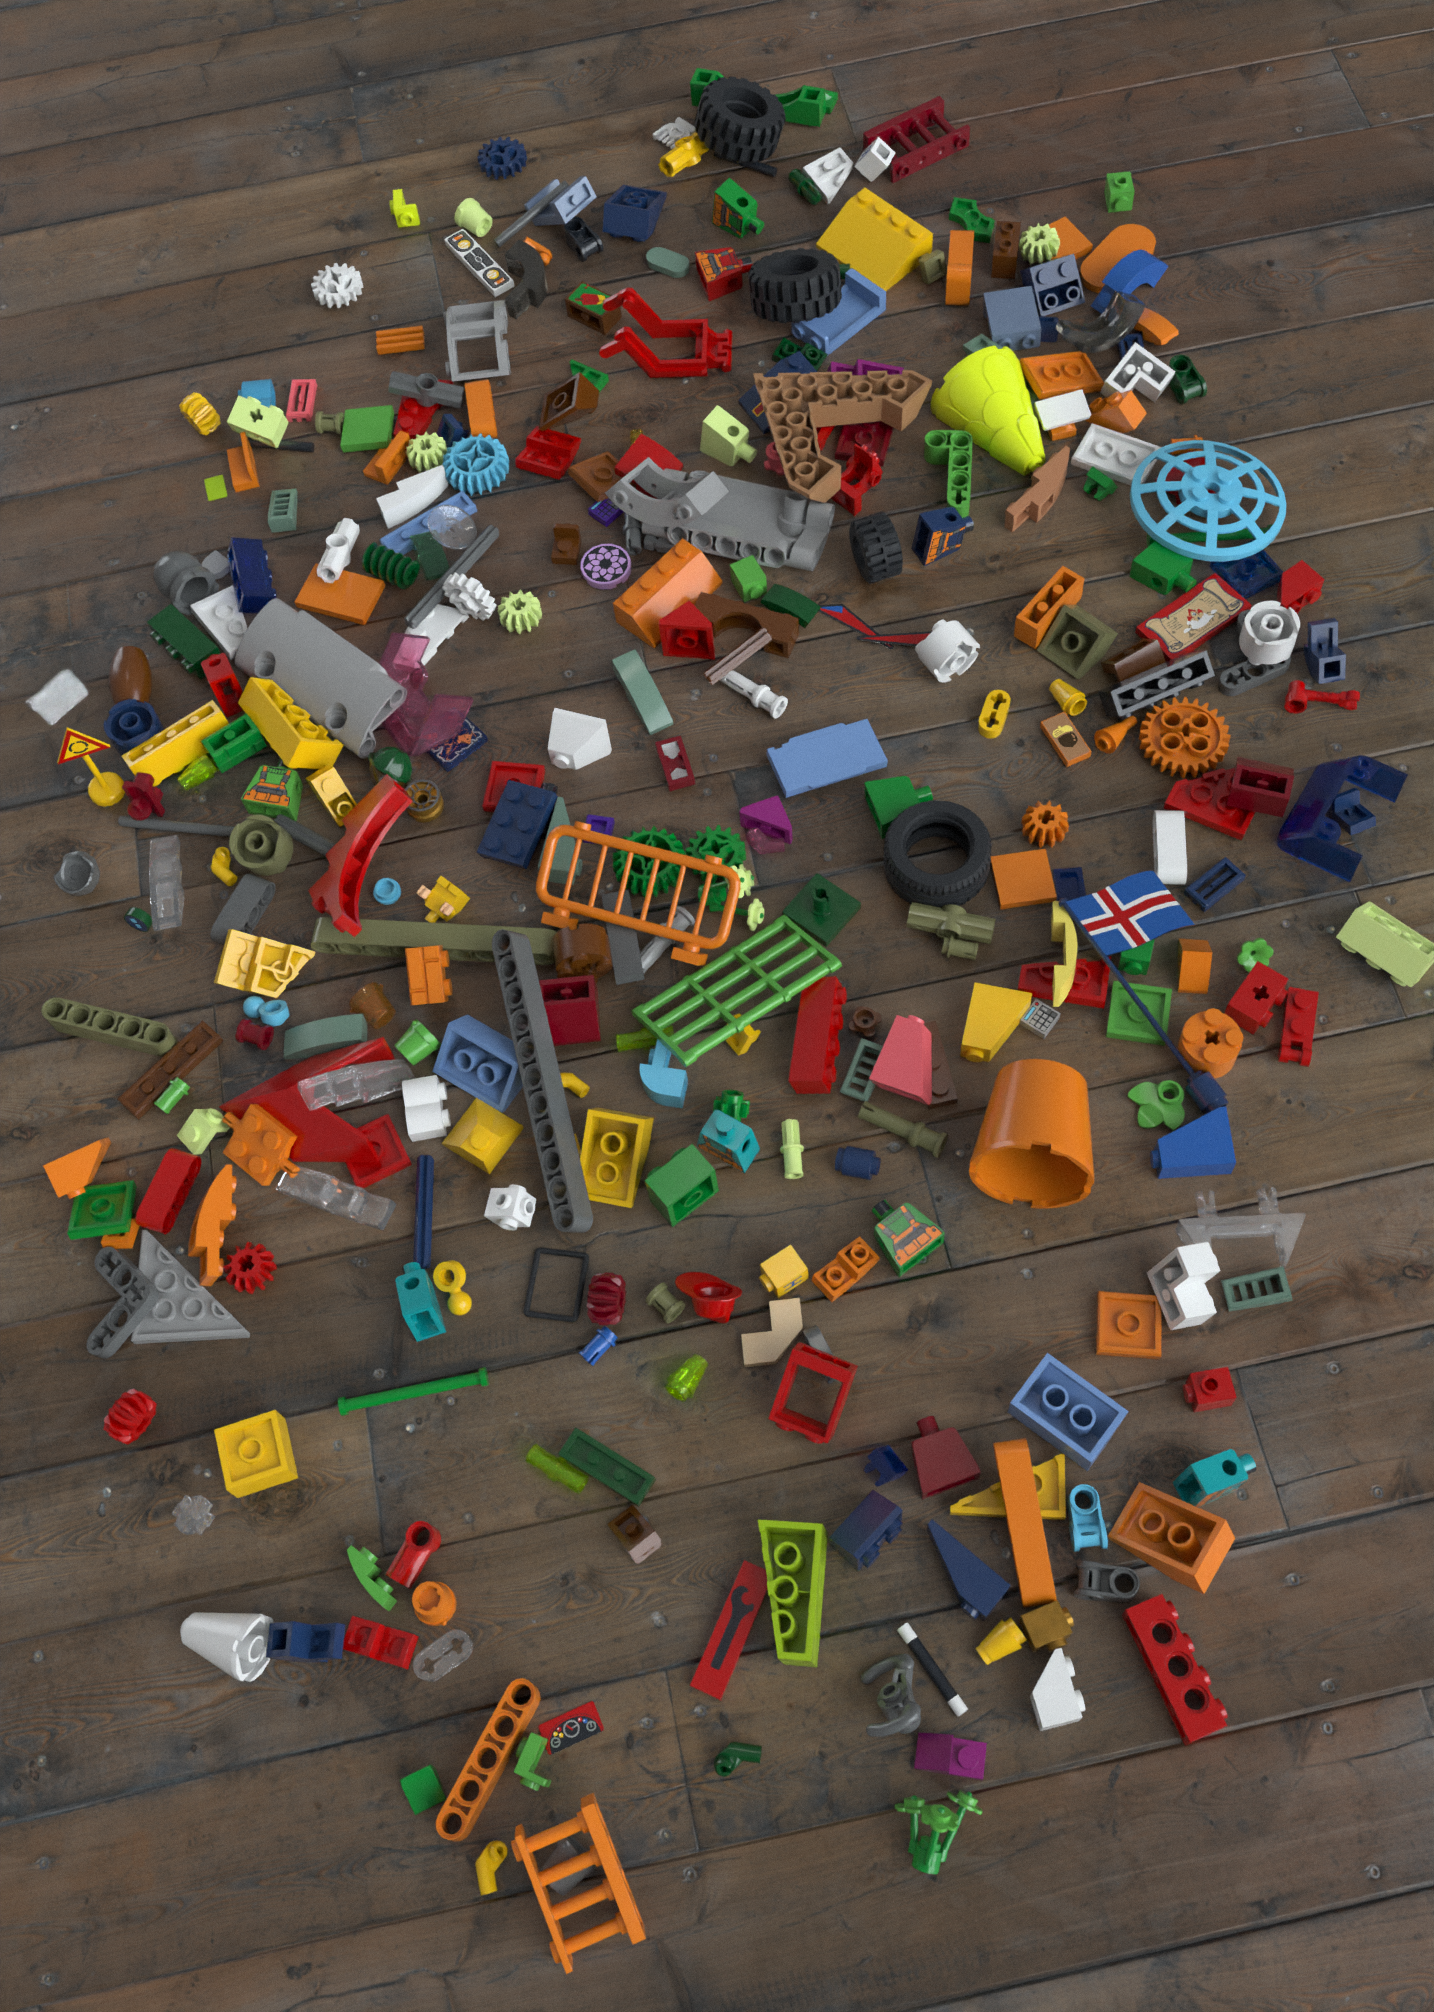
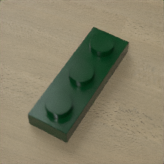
M576 1427L558 1453L560 1458L638 1507L656 1481L653 1475Z

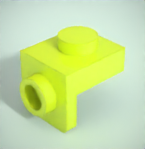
M402 189L393 190V200H390L389 203L391 214L395 215L398 228L420 225L416 204L406 205Z

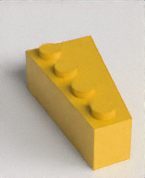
M250 677L238 704L245 711V714H248L260 733L269 742L270 747L283 760V763L292 769L307 768L319 770L327 764L333 766L344 745L338 739L332 741L327 737L329 731L322 725H318V727L309 720L310 714L305 709L292 705L294 699L273 680Z

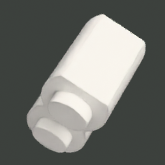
M437 1075L402 1081L407 1130L411 1141L447 1136L446 1127L451 1126L448 1109L443 1110V1100H447L445 1083H440Z

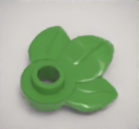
M1162 1081L1158 1085L1151 1082H1143L1132 1088L1127 1095L1131 1101L1141 1106L1137 1116L1138 1125L1141 1128H1154L1164 1122L1169 1129L1174 1131L1184 1120L1185 1112L1181 1105L1184 1100V1090L1175 1081ZM1171 1093L1174 1098L1167 1099L1163 1094Z

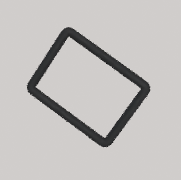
M537 1248L532 1263L524 1305V1315L566 1322L577 1321L580 1313L589 1255L585 1252ZM540 1253L583 1258L573 1316L530 1311Z

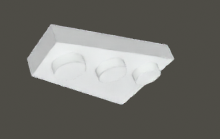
M437 604L416 629L407 627L392 659L393 666L418 673L437 652V647L444 639H449L454 634V629L460 622L464 623L469 618V615L466 616L460 613L457 608Z

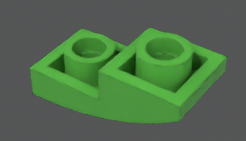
M351 1545L347 1549V1553L359 1581L382 1607L390 1611L397 1600L390 1595L394 1589L380 1577L377 1578L382 1571L374 1564L378 1558L364 1546L358 1551Z

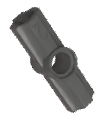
M392 371L389 382L390 393L416 398L417 402L422 406L429 407L438 403L462 408L465 387L439 382L433 374L422 373L417 377Z

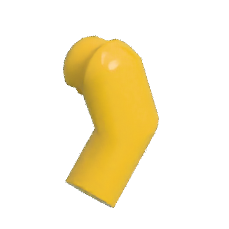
M218 847L212 858L211 871L227 886H233L238 877L229 869L231 861L230 851L226 847Z
M560 1073L563 1087L569 1088L580 1098H583L588 1093L590 1086L573 1073Z
M492 1841L487 1844L476 1860L475 1866L480 1895L498 1891L495 1871L508 1854V1848L502 1841Z

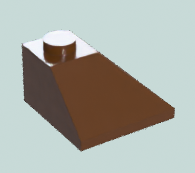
M579 372L544 394L539 429L545 431L580 419L586 414L593 413L598 406L599 390Z

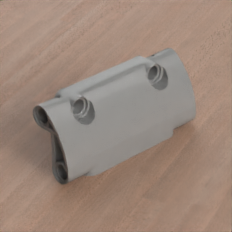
M669 468L664 469L665 472L673 475L674 479L683 481L701 478L710 474L700 470L692 471L688 474L687 472ZM717 475L729 492L696 520L675 527L654 526L642 522L643 534L666 538L673 545H676L683 538L705 553L736 560L753 555L759 565L779 568L785 565L813 572L830 532L835 505L816 500L809 502L807 497L796 491Z
M278 598L268 602L251 622L242 638L235 657V666L250 677L273 680L294 699L292 705L305 709L310 714L309 720L317 727L322 725L329 731L327 737L332 741L338 739L347 749L362 759L367 758L368 754L373 752L376 747V740L372 732L402 705L407 696L406 688L389 677L385 669L378 662L304 610L297 612Z

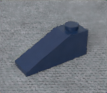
M931 1519L927 1526V1532L956 1597L962 1603L960 1608L973 1620L979 1617L982 1621H985L1009 1591L1011 1585Z

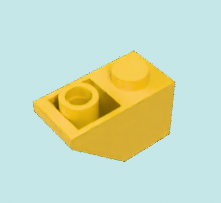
M327 764L305 779L320 803L336 824L341 827L344 825L342 819L357 803L335 768Z

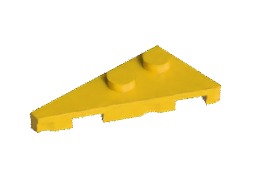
M1059 1454L1045 1463L1032 1467L1042 1519L1065 1520L1066 1518L1065 1454ZM1000 1482L951 1505L950 1515L1006 1517Z

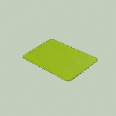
M223 475L204 479L208 501L227 497Z

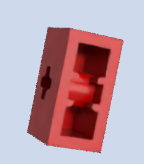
M1257 961L1229 1001L1224 1014L1231 1017L1239 1027L1254 1035L1260 1026L1265 1028L1274 1014L1270 1011L1273 1006L1277 1005L1280 1007L1288 994L1285 987L1289 979Z

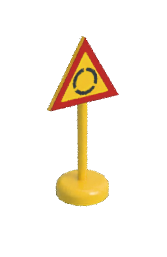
M67 727L57 763L61 764L82 757L95 776L88 786V794L91 800L98 806L104 807L118 803L125 794L122 788L124 784L123 779L113 772L100 773L89 754L110 748V744Z

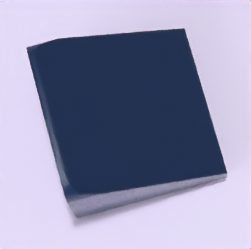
M1038 316L1041 325L1040 342H1056L1059 328L1058 318Z

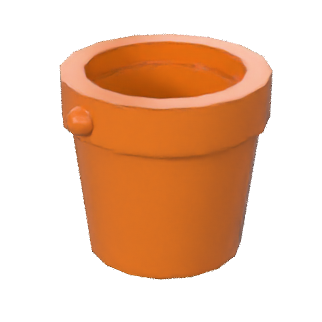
M427 1581L421 1583L416 1587L412 1595L415 1615L421 1622L429 1626H445L456 1611L457 1601L455 1594L449 1586L442 1582Z

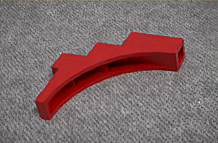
M388 774L342 819L347 829L345 835L325 854L330 864L328 866L329 870L308 890L313 900L311 902L312 906L321 914L326 912L332 916L333 920L331 923L340 932L344 933L347 931L354 937L362 930L359 920L358 902L366 870L388 830L413 802L407 791Z

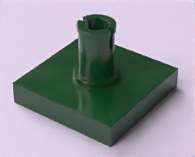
M816 873L782 911V915H786L805 933L827 947L861 909V902Z

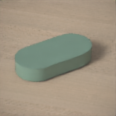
M663 247L652 248L646 254L648 267L665 275L681 278L690 271L689 260L684 255Z

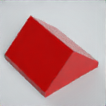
M687 601L659 620L663 656L715 660L712 623L690 601Z

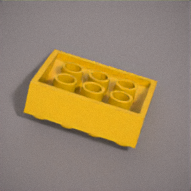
M864 188L847 201L816 243V248L826 251L828 254L831 253L838 260L839 264H850V269L853 268L884 291H887L920 265V256L932 253L933 233L867 188Z

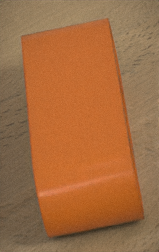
M489 379L465 383L471 434L473 437H477L481 433L484 438L488 435L493 439L498 438Z

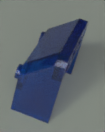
M1364 755L1319 764L1278 833V847L1292 856L1351 882L1363 855L1337 844L1341 835V828L1336 821L1326 817L1325 814L1345 780L1395 803L1408 774Z

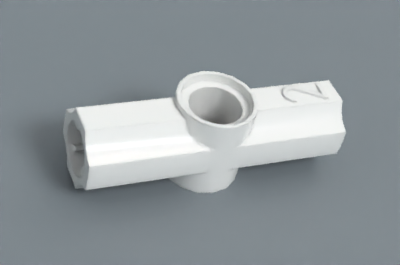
M343 518L341 522L337 523L333 534L326 538V550L317 568V576L326 583H333L335 580H339L344 567L351 562L350 553L360 532L359 525L355 524L352 519Z

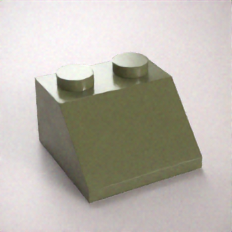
M1064 604L1037 651L1075 678L1081 679L1104 657L1118 633L1078 605Z

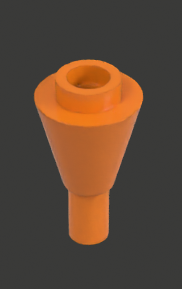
M1132 715L1121 723H1116L1096 731L1094 740L1097 748L1108 754L1113 753L1127 731L1137 724L1136 717Z

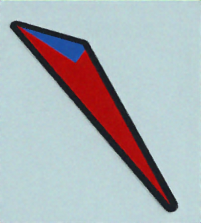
M843 604L819 605L821 607L819 612L864 636L880 635ZM879 643L889 649L894 648L892 644Z
M933 631L857 636V640L917 646L919 642L925 640Z

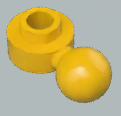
M454 1260L438 1264L434 1270L433 1279L438 1289L443 1292H449L448 1309L451 1313L458 1316L468 1313L472 1306V1300L466 1292L461 1291V1287L466 1280L464 1267ZM451 1271L454 1273V1280L451 1278Z

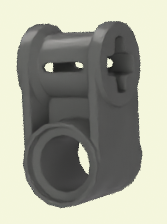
M1077 1561L1075 1564V1568L1078 1569V1586L1073 1595L1075 1598L1088 1601L1128 1603L1137 1595L1140 1581L1138 1575L1132 1569L1104 1565L1092 1561ZM1089 1575H1091V1587L1088 1586ZM1118 1578H1126L1131 1582L1133 1589L1128 1593H1122L1116 1589L1114 1581Z

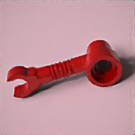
M1295 680L1288 685V694L1285 696L1284 707L1286 711L1297 714L1306 710L1307 701L1338 704L1347 710H1356L1357 701H1360V692L1349 690L1340 693H1327L1324 691L1306 690L1304 682Z

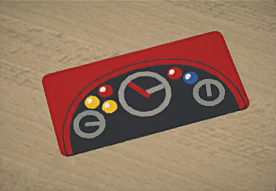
M593 1701L540 1724L538 1727L541 1736L548 1739L545 1746L548 1755L557 1753L604 1730Z

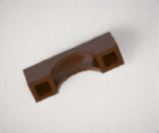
M704 592L700 593L694 605L712 623L713 638H717L724 631L733 628H745L757 632L764 627L772 637V640L764 646V652L789 658L799 636V618L793 617L790 614H781L764 607H755L738 600L733 601L716 594Z

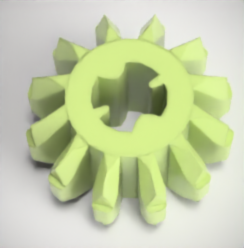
M1039 223L1036 227L1028 226V230L1022 232L1019 243V251L1023 261L1028 260L1030 265L1035 262L1040 264L1043 261L1051 260L1052 257H1057L1060 238H1058L1056 229L1050 228L1048 224L1040 226Z
M425 432L422 436L416 434V439L409 440V446L406 447L409 464L412 466V469L416 468L419 473L443 465V455L447 452L446 442L443 437H439L436 432L431 435Z
M521 589L518 594L510 592L509 598L502 597L501 605L498 606L500 623L510 633L515 630L519 635L522 630L530 632L531 626L538 627L539 619H542L539 600L537 597H533L531 592L524 594Z

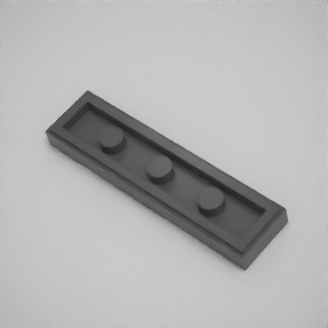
M628 889L624 892L619 914L634 918ZM619 891L601 895L604 910L614 912ZM606 922L616 984L644 980L636 930Z

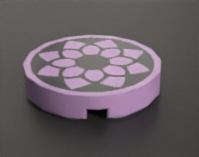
M600 544L592 547L584 554L581 560V573L591 587L600 590L613 589L617 587V584L621 582L623 584L630 576L631 559L627 551L620 546Z

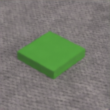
M392 405L345 410L340 445L343 453L387 448L391 443L394 421Z
M1113 981L1106 1037L1165 1046L1166 1043L1121 983ZM1128 983L1167 1035L1172 989Z

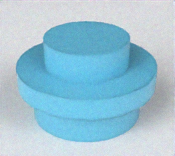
M383 878L375 884L373 894L377 902L389 905L395 903L400 898L401 887L397 881Z

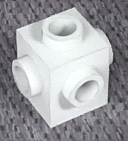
M509 1185V1188H491L484 1217L506 1230L514 1231L517 1230V1227H530L537 1199L528 1194L526 1188L519 1185Z

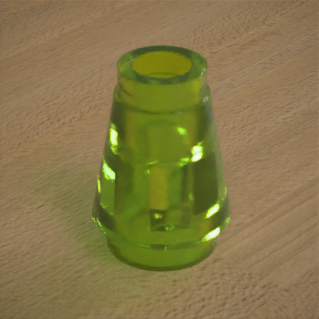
M204 754L201 757L197 756L177 779L188 791L214 778V774L219 770L212 760Z
M693 1354L691 1358L667 1378L668 1383L665 1385L668 1393L681 1402H685L687 1398H692L708 1367L707 1361L700 1355Z

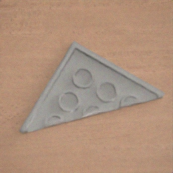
M142 1230L138 1269L156 1286L159 1297L155 1306L132 1332L131 1341L134 1344L250 1338V1333L203 1286H199V1282L147 1230ZM137 1289L136 1292L144 1298L143 1290Z

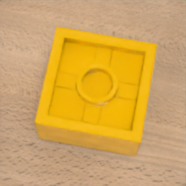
M276 1410L214 1430L226 1490L236 1498L298 1478L286 1419Z

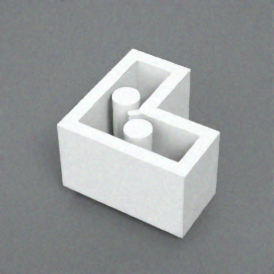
M1135 342L1106 379L1100 393L1105 397H1109L1115 392L1133 391L1135 388L1155 403L1170 383L1175 371Z
M1208 1242L1177 1247L1147 1272L1170 1330L1200 1325L1217 1313L1205 1283L1221 1270Z

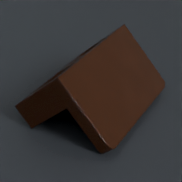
M1143 638L1101 662V666L1105 673L1115 674L1119 683L1161 665L1166 661L1158 640Z

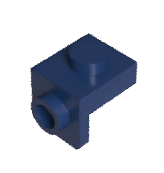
M1352 788L1332 797V820L1348 834L1353 835L1376 826V816L1360 804V791L1357 788Z

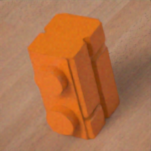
M443 945L405 949L411 1005L447 1002L448 996L452 995L451 979H446L445 968L449 967L448 951H443Z

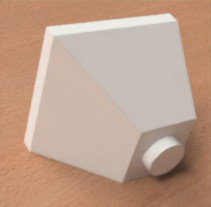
M554 708L548 743L551 764L562 769L571 768L577 770L611 753L612 748L605 719Z

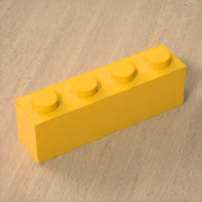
M212 700L122 755V758L135 776L137 772L151 774L155 779L153 787H155L163 779L183 770L189 763L204 757L207 752L201 740L229 723L222 711Z

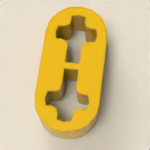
M993 690L986 697L978 725L979 733L985 738H996L1003 730L1011 699L1009 694L1003 690ZM997 701H1001L1002 703H1000L998 710L994 709V704ZM990 719H995L994 725H992V728L987 727V725L990 722Z

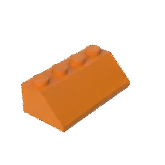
M682 538L613 602L616 622L649 646L655 648L661 642L659 620L687 601L695 605L701 592L712 594L723 584L722 579L702 551Z

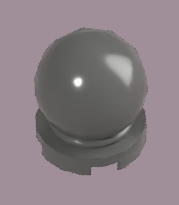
M180 550L163 554L155 564L153 579L162 595L169 598L171 603L183 614L192 615L190 605L218 592L219 584L215 581V575L208 568L203 567L195 556Z

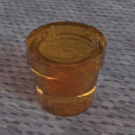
M376 982L365 985L349 1002L350 1012L363 1014L367 1023L374 1029H379L388 1024L396 1014L395 1008L383 992V985H379Z

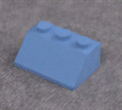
M468 1014L448 1023L432 1072L503 1113L523 1087L513 1041Z
M1049 1353L1045 1355L1015 1395L1008 1409L1009 1414L1086 1471L1089 1470L1128 1413L1125 1408Z

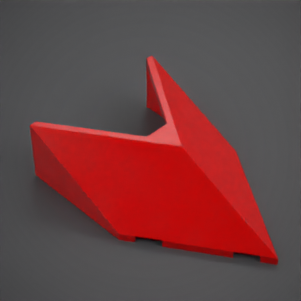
M384 1037L314 1055L220 1105L219 1108L226 1114L228 1112L233 1113L234 1116L241 1120L250 1104H258L297 1136L289 1154V1159L293 1162H379V1156L366 1135L312 1097L315 1084H322V1078L333 1072H338L340 1068L348 1064H395L396 1059Z

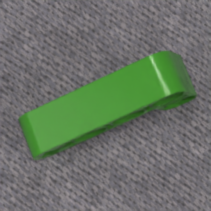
M932 430L925 435L924 459L930 464L948 465L946 508H955L962 518L969 516L972 436L967 431Z

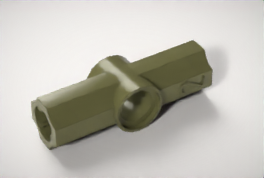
M912 902L908 914L907 927L936 933L942 940H944V937L950 938L952 935L954 936L953 939L960 940L962 938L991 944L996 919L966 913L964 908L957 905L948 904L940 908Z

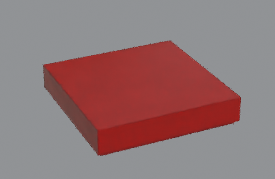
M492 761L482 804L483 810L487 812L495 811L508 780L540 788L544 780L545 766Z
M389 1114L356 1128L368 1137L379 1156V1162H345L358 1191L412 1165Z

